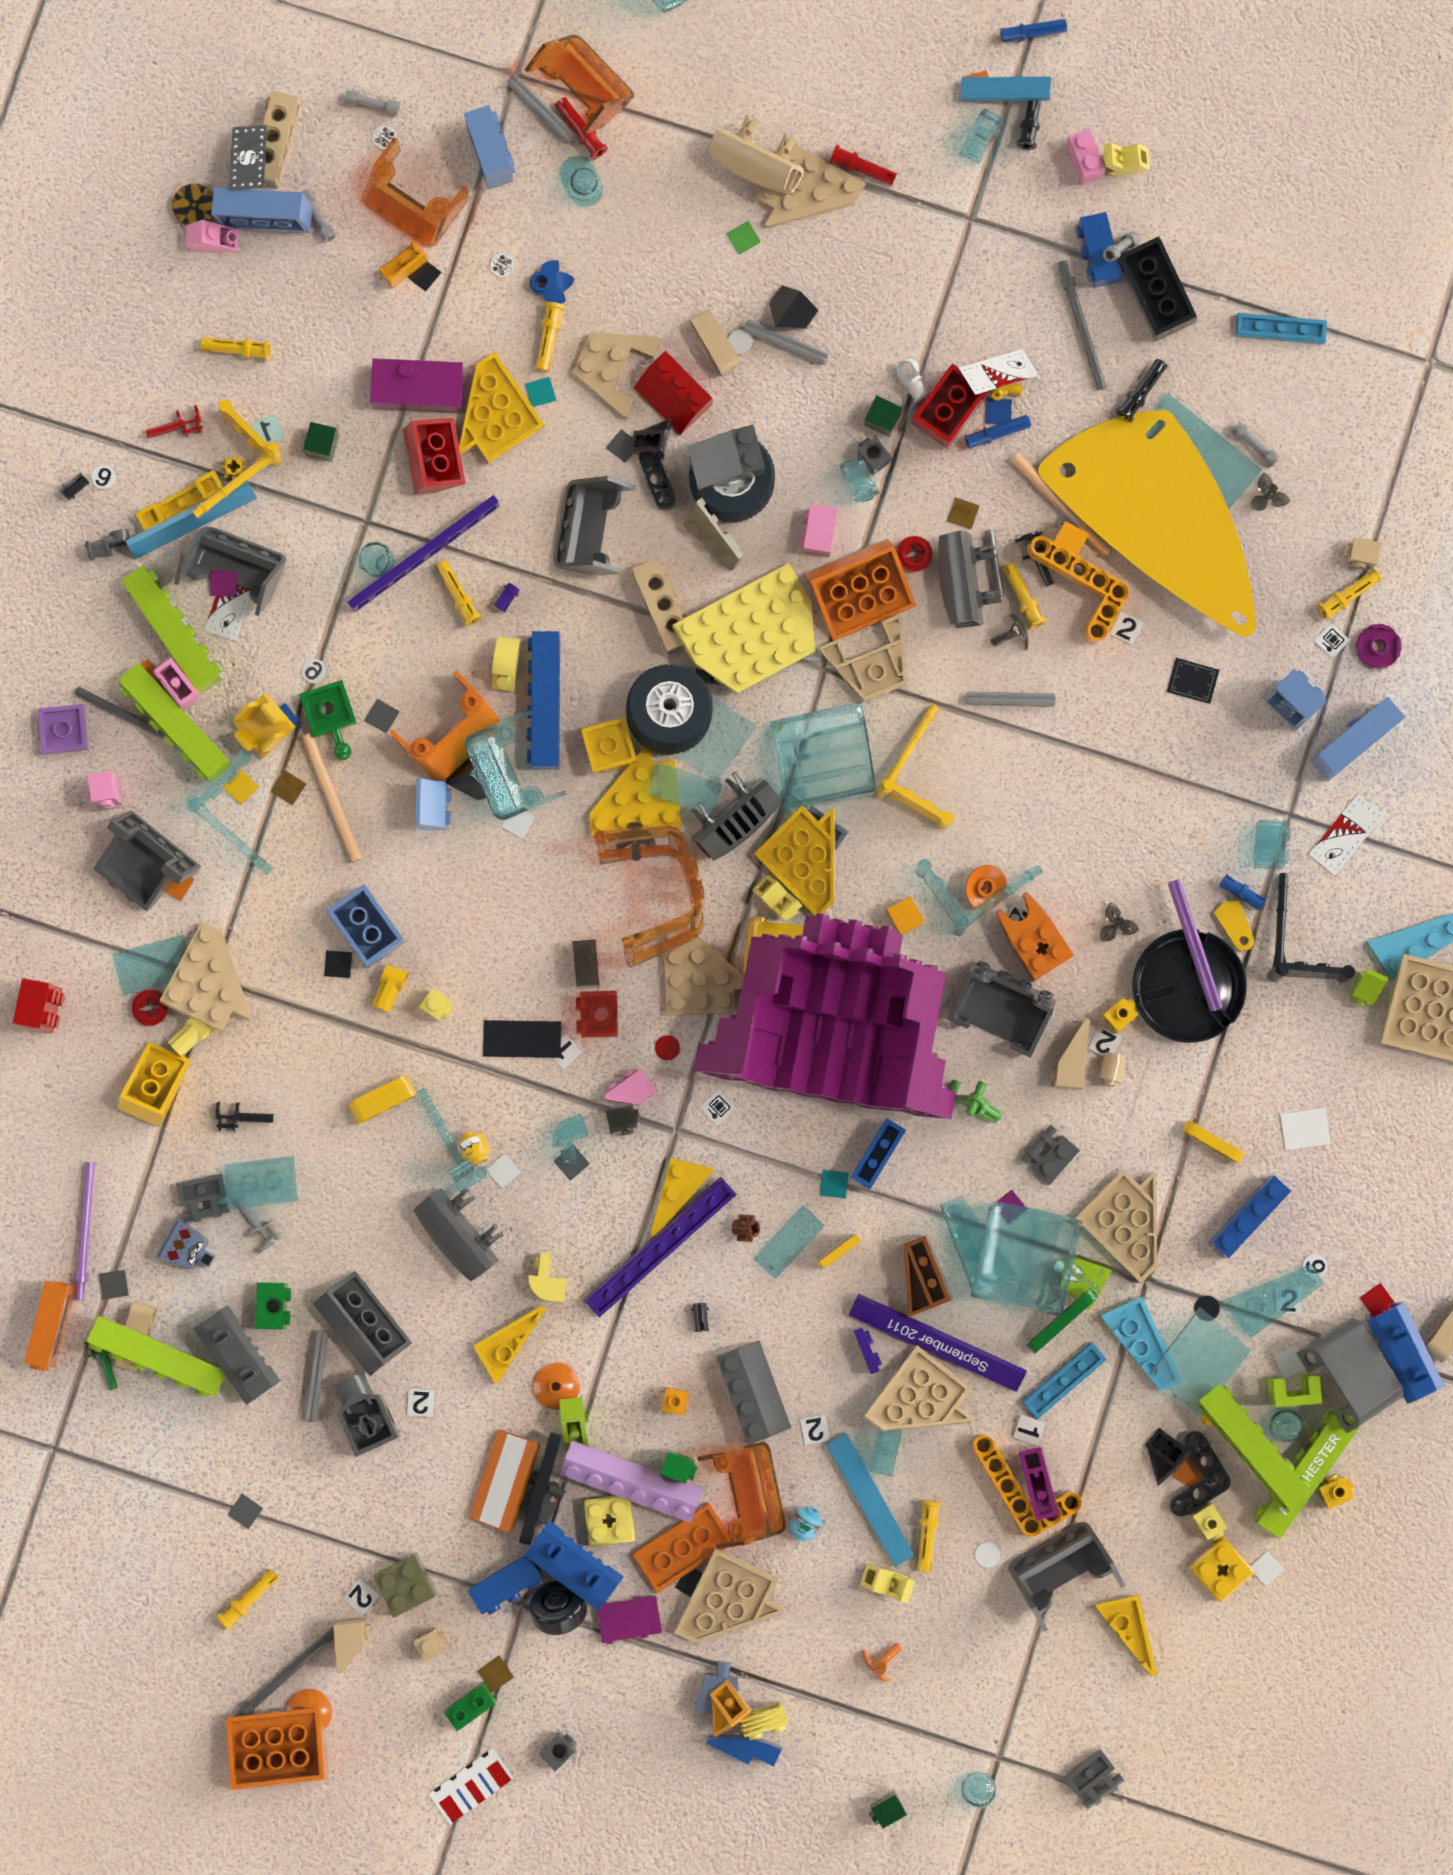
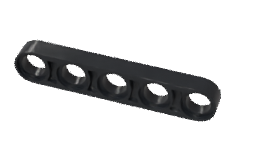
M550 1433L519 1543L529 1546L531 1544L562 1435Z

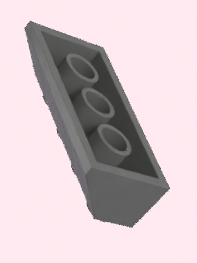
M356 1271L330 1288L313 1303L369 1376L373 1375L412 1344Z
M760 1340L716 1356L748 1445L791 1428Z

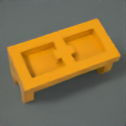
M413 241L409 247L389 263L381 266L379 272L390 286L394 288L428 261L426 253L422 249L420 250L416 242Z

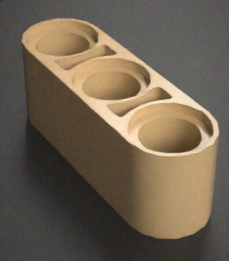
M710 309L689 320L692 329L720 376L741 365L737 354Z
M134 1301L129 1312L126 1327L150 1337L157 1307ZM124 1358L123 1362L115 1361L116 1367L134 1372H139L140 1370L131 1366L132 1361Z
M1453 1304L1425 1342L1429 1354L1441 1363L1453 1351Z

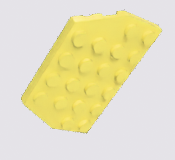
M790 563L672 626L693 664L700 670L702 669L710 674L720 684L727 686L736 695L815 652L812 602Z

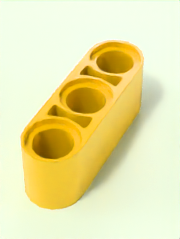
M406 1074L349 1102L347 1105L357 1125L412 1099L417 1096V1093Z

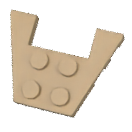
M590 332L573 375L590 390L599 395L624 419H627L635 399L614 391L631 350L654 358L661 338Z
M901 614L881 622L890 644L847 661L838 639L819 647L820 653L864 702L907 685Z

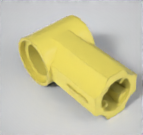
M189 1018L185 1023L186 1026L170 1039L168 1043L180 1056H183L198 1041L204 1040L215 1029Z

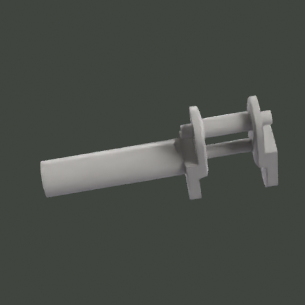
M243 1196L235 1200L254 1228L246 1236L250 1238L253 1234L261 1232L266 1239V1245L258 1250L259 1254L275 1244L273 1240L280 1239L279 1236L282 1233L276 1232L272 1226L273 1220L270 1222L266 1221V1225L262 1226L261 1221ZM266 1228H268L273 1235V1237H271L270 1239L264 1232Z

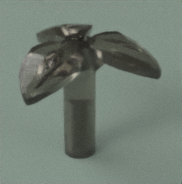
M1263 473L1260 476L1257 488L1263 495L1255 496L1252 499L1251 507L1253 510L1262 511L1266 509L1268 500H1270L1274 507H1282L1290 502V498L1281 491L1276 492L1278 487L1273 484L1272 479L1267 473Z
M1010 614L1009 617L1014 620L1011 629L991 638L990 641L993 647H996L1014 637L1020 636L1024 642V650H1027L1029 637L1023 622L1015 614Z
M639 822L628 823L626 828L630 832H622L616 842L617 849L631 844L632 860L634 861L641 859L640 843L652 847L656 846L655 838L649 831H640L643 825Z
M1109 903L1105 910V918L1112 925L1103 926L1100 931V939L1104 942L1115 939L1117 929L1126 936L1135 934L1139 930L1135 922L1129 919L1124 920V918L1120 917L1121 911L1114 903Z

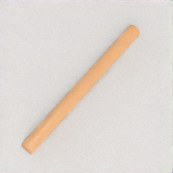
M1019 453L1012 458L1011 462L1074 526L1089 534L1087 539L1105 557L1113 550L1103 538L1092 530L1040 478L1039 473Z
M312 733L302 736V740L352 863L362 859L315 739Z

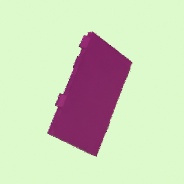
M636 1596L632 1600L608 1604L606 1601L599 1611L597 1610L602 1643H606V1645L613 1644V1641L635 1637L643 1639L648 1638L647 1635L662 1633L656 1596L644 1598Z

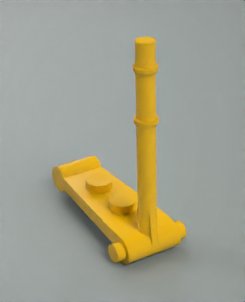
M227 399L221 400L218 405L222 418L230 421L233 430L239 436L242 434L247 439L246 443L253 451L257 450L261 455L253 465L223 488H219L220 490L206 501L201 502L192 511L196 518L208 512L210 508L223 498H227L231 492L261 469L270 464L278 466L282 462L278 445L275 442L267 444L233 409L232 403Z
M931 704L927 712L924 713V717L918 727L911 734V738L892 769L876 787L875 795L880 799L889 796L934 821L939 829H946L954 821V816L951 812H942L934 807L935 804L930 800L921 799L911 789L896 784L900 771L918 742L921 741V737L939 710L936 705Z

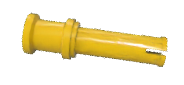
M555 302L545 303L547 308L545 319L541 322L544 329L535 369L541 372L550 371L557 331L561 329V314L565 310L564 305Z
M202 337L201 351L243 355L246 359L258 357L268 361L271 354V342L269 340L257 342L252 341L250 338L244 341Z
M448 560L438 563L435 569L455 602L454 609L459 611L464 620L463 625L468 627L480 621L482 615L477 613L472 604V597L467 596Z
M1015 562L1004 566L1002 571L1005 573L1021 605L1019 611L1024 613L1029 623V630L1036 629L1045 624L1048 620L1042 616L1038 608L1039 603L1029 593Z
M1372 569L1343 591L1332 593L1331 598L1317 604L1319 613L1325 620H1331L1332 615L1341 609L1345 610L1349 602L1376 583L1382 581L1380 574L1376 569Z
M921 1500L923 1505L922 1516L918 1523L922 1527L917 1571L932 1572L935 1528L939 1526V1521H937L938 1509L942 1503L940 1501Z
M269 1568L239 1599H233L231 1605L216 1617L231 1631L233 1625L242 1616L245 1617L249 1612L248 1609L280 1578Z

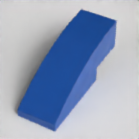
M722 1734L715 1738L714 1736H709L706 1743L748 1765L752 1757H755L774 1767L782 1751V1746L760 1738L749 1740V1737L738 1734Z

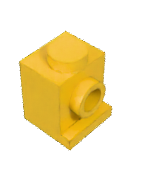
M1123 997L1101 1017L1115 1033H1118L1139 1014L1136 1012L1137 1008L1134 1001L1130 998L1126 1000ZM1120 1009H1124L1127 1012L1126 1017L1119 1016Z

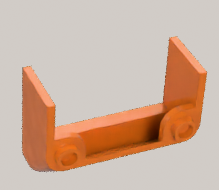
M457 670L453 673L455 679L467 690L460 699V706L467 716L434 746L425 738H417L410 745H407L393 729L390 731L395 741L434 781L443 782L447 780L485 745L501 727L500 719Z

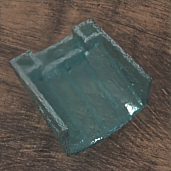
M862 701L770 721L785 811L799 809L802 805L806 808L875 796V776Z
M993 1201L988 1208L971 1296L1019 1305L1062 1317L1084 1221L1035 1208Z

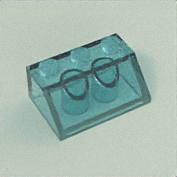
M294 1156L225 1164L228 1210L299 1202Z

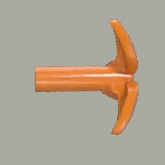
M895 1643L875 1661L868 1657L864 1649L862 1652L866 1666L873 1671L877 1678L890 1682L891 1679L887 1678L884 1673L886 1672L887 1664L902 1650L901 1646Z

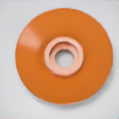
M982 865L974 869L968 876L965 885L967 900L972 906L980 910H989L996 907L1003 900L1007 890V881L1004 873L993 865Z
M551 1363L544 1366L537 1373L533 1384L537 1400L550 1409H560L561 1399L577 1398L580 1388L579 1379L575 1371L562 1363ZM558 1382L561 1386L560 1390L554 1391L552 1384Z
M303 1689L296 1692L286 1705L285 1711L320 1707L323 1731L329 1725L332 1717V1706L329 1699L316 1689Z

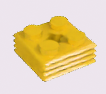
M1220 1537L1189 1565V1569L1221 1603L1254 1574V1570L1224 1537ZM1219 1564L1222 1566H1227L1225 1568L1226 1573L1224 1575L1221 1573L1217 1575V1572L1219 1571L1217 1566Z

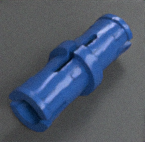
M1228 874L1223 877L1219 884L1220 888L1234 895L1236 900H1242L1256 910H1259L1264 903V897L1251 890L1247 884H1241Z

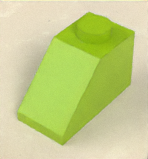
M1368 968L1360 971L1348 997L1354 999V1004L1363 1008L1366 1005H1374L1387 983L1388 977Z
M583 1397L561 1399L560 1416L566 1451L569 1450L572 1441L589 1447Z

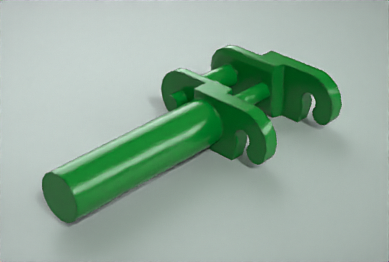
M89 1348L91 1354L88 1355V1358L93 1357L95 1359L96 1355H100L109 1391L117 1389L118 1385L108 1356L111 1352H106L104 1349L102 1352H95V1350Z

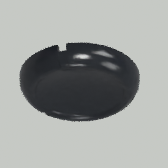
M1183 929L1168 932L1149 944L1139 957L1132 977V994L1136 1008L1143 1020L1161 1036L1182 1043L1206 1041L1226 1031L1227 1027L1234 1023L1239 1016L1247 993L1245 970L1236 952L1220 937L1210 932H1199V929H1197L1222 1003L1221 1009L1216 1011H1210Z

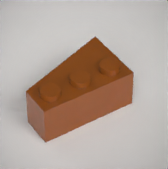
M928 1235L905 1243L904 1257L908 1317L949 1302L953 1297Z

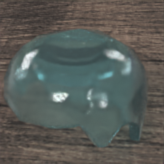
M377 541L367 543L359 554L360 568L375 578L382 577L393 568L395 563L393 551L388 546Z
M1276 1407L1271 1411L1269 1429L1275 1439L1281 1442H1293L1301 1436L1304 1420L1296 1407Z
M979 1771L967 1775L961 1785L963 1801L970 1808L974 1809L988 1807L996 1796L994 1780L987 1773Z

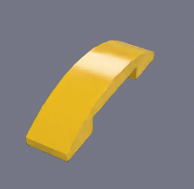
M215 470L194 480V484L156 504L154 502L136 512L135 514L144 531L207 500L219 491V488H223Z

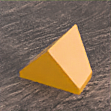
M726 1680L709 1694L712 1697L714 1738L735 1726L751 1712L749 1705L729 1680Z

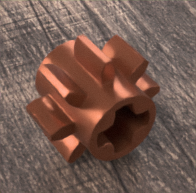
M739 1214V1219L733 1221L731 1229L733 1235L738 1236L737 1241L753 1242V1237L759 1235L760 1224L757 1220H754L755 1215Z

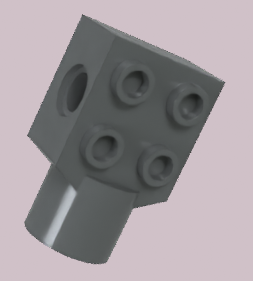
M364 1372L334 1385L343 1405L337 1416L355 1457L401 1437L383 1395L372 1392Z

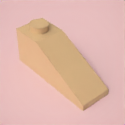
M1089 1019L1082 1021L1056 1063V1068L1052 1067L1051 1081H1054V1087L1084 1088Z

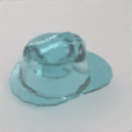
M573 156L564 161L560 168V177L572 201L579 206L585 207L597 203L603 195V184L591 161L583 156Z

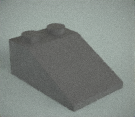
M754 424L733 429L687 446L698 491L765 474V466Z

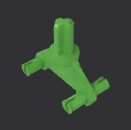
M952 1079L949 1090L957 1094L961 1082ZM978 1081L974 1093H970V1095L955 1096L954 1103L968 1107L965 1111L966 1114L977 1118L982 1116L992 1123H997L1001 1119V1112L988 1105V1100L982 1097L987 1086L985 1082Z

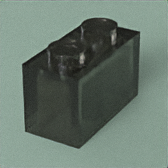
M596 939L573 941L577 989L600 987Z

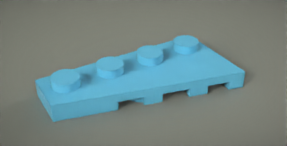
M1453 913L1368 941L1366 944L1389 979L1393 980L1397 976L1402 954L1426 959L1453 942Z
M1142 1296L1100 1315L1159 1391L1181 1382Z

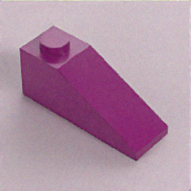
M1043 1445L1019 1451L1036 1521L1059 1516Z

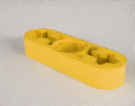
M1189 1120L1186 1121L1182 1128V1131L1237 1164H1240L1245 1155L1236 1147Z

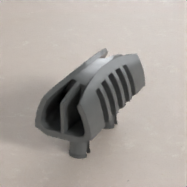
M961 530L939 536L938 569L941 593L949 621L956 628L983 625V606L1002 603L1000 597H994L1001 594L1000 588L980 592L976 571L977 561L996 558L994 553H987L995 550L994 544L974 548L972 535L967 531Z
M735 771L731 775L737 784L729 778H726L725 782L737 794V797L719 814L713 816L703 805L702 801L697 803L702 814L695 808L690 810L703 825L691 838L708 858L715 861L735 849L754 834L778 808L782 800L764 779L759 778L751 786H747Z
M441 1188L422 1201L414 1209V1212L439 1250L463 1276L472 1282L499 1261L489 1246L502 1237L503 1232L501 1231L492 1236L493 1232L498 1228L496 1224H493L491 1228L480 1236L460 1211L475 1199L473 1195L463 1200L470 1190L464 1188L462 1192L451 1200Z
M226 1305L196 1326L194 1331L247 1405L281 1380L272 1367L266 1365L264 1362L265 1357L263 1355L260 1356L257 1352L259 1350L258 1347L253 1346L251 1337L246 1336L244 1333L246 1330L244 1327L241 1328L239 1326L238 1318L231 1308Z

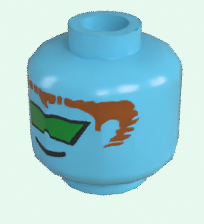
M812 1506L797 1508L788 1522L790 1534L802 1542L814 1539L822 1526L819 1511Z

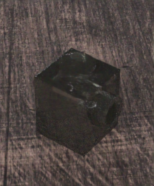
M633 1105L606 1111L611 1134L619 1132L621 1136L633 1134L634 1129L638 1128L637 1123L641 1122L639 1110L634 1109Z

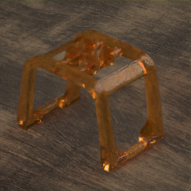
M671 826L608 830L595 833V843L600 865L640 858L675 857L681 865L692 907L685 915L651 929L621 938L626 965L629 968L635 967L695 940L701 934L704 926L702 899H705L702 881L697 879L699 877V870L696 858L692 859L684 834ZM668 837V845L609 849L621 842ZM690 925L689 931L646 948H638Z

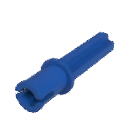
M1065 19L1028 25L1020 23V26L1000 28L1002 43L1019 39L1025 41V38L1063 33L1067 31V22Z
M1027 415L989 428L983 427V430L965 435L967 447L971 449L984 443L991 444L993 440L1030 428L1031 421Z

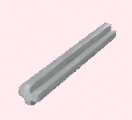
M516 74L508 79V85L566 143H570L575 138V133Z
M748 320L744 326V330L749 332L750 335L824 365L828 359L827 352L754 321Z
M969 691L966 693V704L1055 706L1056 696L1054 693Z
M317 1330L315 1332L304 1411V1421L316 1422L328 1339L327 1331Z

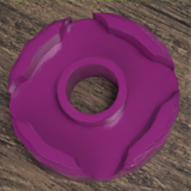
M1372 624L1365 628L1358 636L1355 644L1359 660L1367 667L1373 669H1385L1391 666L1399 658L1402 650L1399 635H1397L1393 628L1384 624ZM1381 641L1385 647L1384 651L1376 652L1373 649V642Z

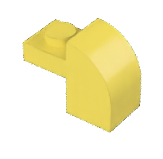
M1112 142L1103 144L1104 153L1102 158L1107 167L1108 174L1131 175L1150 170L1148 148L1138 143L1125 147H1120Z
M498 636L493 659L492 689L515 691L521 639Z
M767 875L752 889L757 897L779 919L786 922L794 917L802 907L800 902L787 893L778 881L770 875Z
M541 1253L540 1257H536L535 1271H539L538 1276L529 1275L530 1287L538 1297L544 1300L564 1302L567 1279L548 1277L551 1254Z
M867 1563L860 1586L908 1603L915 1581L903 1574Z

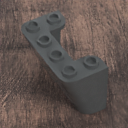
M984 961L973 962L947 1020L966 1029L969 1028L970 1024L1011 1042L1010 1049L1031 1058L1054 1011L1056 1003L1053 998L1054 995L1044 989L1039 991L1032 988L1033 985L1025 980H1020L1019 982L1011 978L1012 975L1006 971L999 970L998 972L993 970Z
M1349 1319L1327 1330L1296 1353L1308 1373L1325 1366L1349 1405L1334 1413L1346 1433L1358 1428L1403 1396L1402 1385L1364 1325L1357 1319ZM1307 1353L1314 1355L1316 1359L1315 1364L1309 1362ZM1345 1413L1353 1417V1423L1350 1424L1345 1420Z

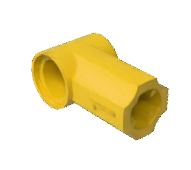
M387 964L381 975V984L374 997L372 1006L390 1013L399 991H402L407 981L409 972Z

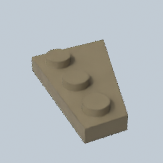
M701 497L693 506L683 526L690 534L703 543L706 549L715 554L724 565L733 570L740 563L744 553L730 534L720 529L717 524L718 518L715 514L710 515L704 507L706 502Z

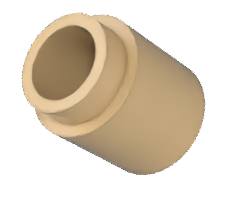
M1107 1052L1106 1057H1103L1099 1079L1103 1080V1085L1116 1087V1084L1122 1083L1126 1065L1124 1055Z

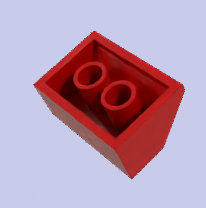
M666 350L646 369L634 386V389L665 420L673 417L671 426L680 435L713 405V398Z
M454 418L411 421L403 428L415 494L436 493L466 484Z

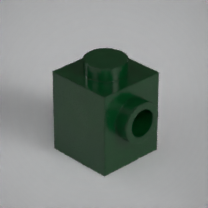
M895 1791L870 1804L872 1811L869 1815L874 1824H880L882 1829L907 1816Z

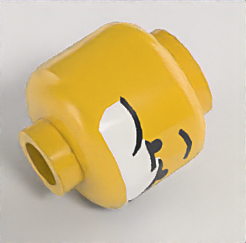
M471 1130L461 1135L462 1140L458 1142L457 1148L464 1163L475 1166L488 1160L491 1149L483 1133H475L474 1130Z

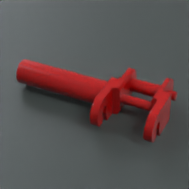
M194 405L196 410L194 419L184 421L181 419L179 410H176L177 421L146 429L147 437L152 438L179 430L180 428H184L182 434H185L186 437L189 436V433L199 431L201 434L203 425L200 426L199 424L202 423L198 406ZM196 422V427L186 428V424Z

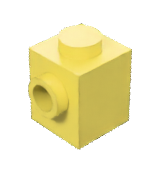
M432 988L419 1007L438 1021H441L442 1018L446 1019L453 1010L451 1007L453 1002Z
M1210 1502L1190 1514L1207 1540L1212 1539L1214 1541L1225 1534L1223 1530L1228 1528L1214 1505Z

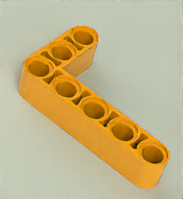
M1044 536L1034 538L1027 546V553L1032 559L1101 598L1083 630V637L1089 643H1097L1103 640L1128 598V586ZM1038 542L1043 545V553L1035 551V543ZM1054 554L1062 556L1063 564H1057L1054 561ZM1074 565L1082 568V576L1074 573ZM1094 576H1097L1102 580L1101 587H1097L1094 585ZM1113 588H1118L1121 591V598L1113 596ZM1103 607L1110 610V618L1102 615L1101 610ZM1091 627L1099 629L1100 636L1098 638L1092 636Z
M979 1434L974 1437L972 1441L974 1452L1018 1527L1026 1536H1038L1080 1510L1082 1506L1081 1497L1073 1491H1066L1055 1497L1059 1516H1056L1053 1520L1043 1519L1036 1521L1033 1507L994 1441L985 1434ZM983 1438L989 1441L988 1449L986 1451H979L977 1448L978 1441ZM992 1459L1000 1460L1001 1467L998 1471H991L989 1469V1463ZM1005 1479H1010L1013 1482V1487L1010 1491L1005 1492L1001 1489V1483ZM1068 1496L1076 1498V1505L1073 1508L1065 1506V1499ZM1018 1499H1022L1025 1503L1024 1509L1020 1512L1013 1510V1503ZM1028 1520L1036 1521L1037 1527L1032 1532L1025 1530V1523Z

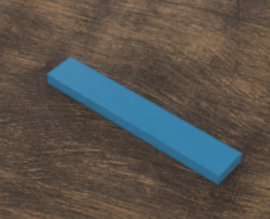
M247 480L231 492L227 498H223L199 518H196L192 511L200 503L126 540V543L135 559H138L257 499Z
M847 1433L827 1443V1447L893 1565L896 1567L914 1557L915 1555Z

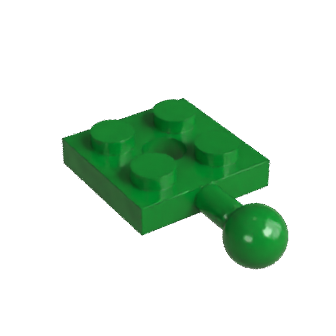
M343 680L299 694L313 737L317 738L332 733L336 744L333 750L334 756L341 761L347 760L351 756L352 750L347 743H344L340 729L355 725L357 721ZM326 703L334 705V712L330 715L322 713V707Z

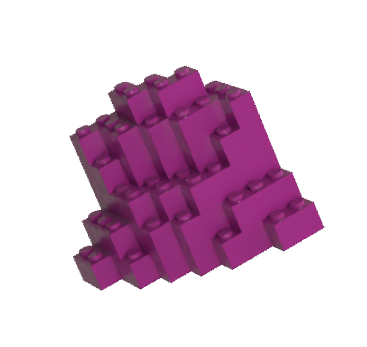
M816 913L815 917L806 916L803 934L795 935V939L783 934H778V938L770 934H762L761 937H751L737 1015L730 1014L729 1018L720 1017L715 1041L709 1040L708 1044L698 1043L693 1071L723 1080L745 1082L772 1091L790 1092L803 1097L822 1098L835 1103L854 1104L867 1109L898 1111L918 1117L952 1119L956 1092L947 1090L948 1086L942 1084L946 1060L938 1058V1054L932 1052L946 973L938 971L937 966L922 965V961L916 959L907 960L906 955L900 954L903 934L895 932V928L891 926L881 925V929H878V927L872 925L863 926L862 921L849 919L848 923H845L844 920L840 919L830 920V916L827 914Z

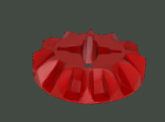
M910 536L900 542L897 548V555L903 568L909 572H919L928 567L932 560L933 551L929 542L924 538ZM912 545L916 552L921 553V555H918L917 563L913 557L908 556L911 553Z
M152 989L144 990L137 994L132 1003L134 1018L146 1026H155L163 1022L168 1015V1006L159 1003L163 994ZM149 998L153 1005L160 1006L153 1010L152 1016L149 1011L141 1010L148 1006Z

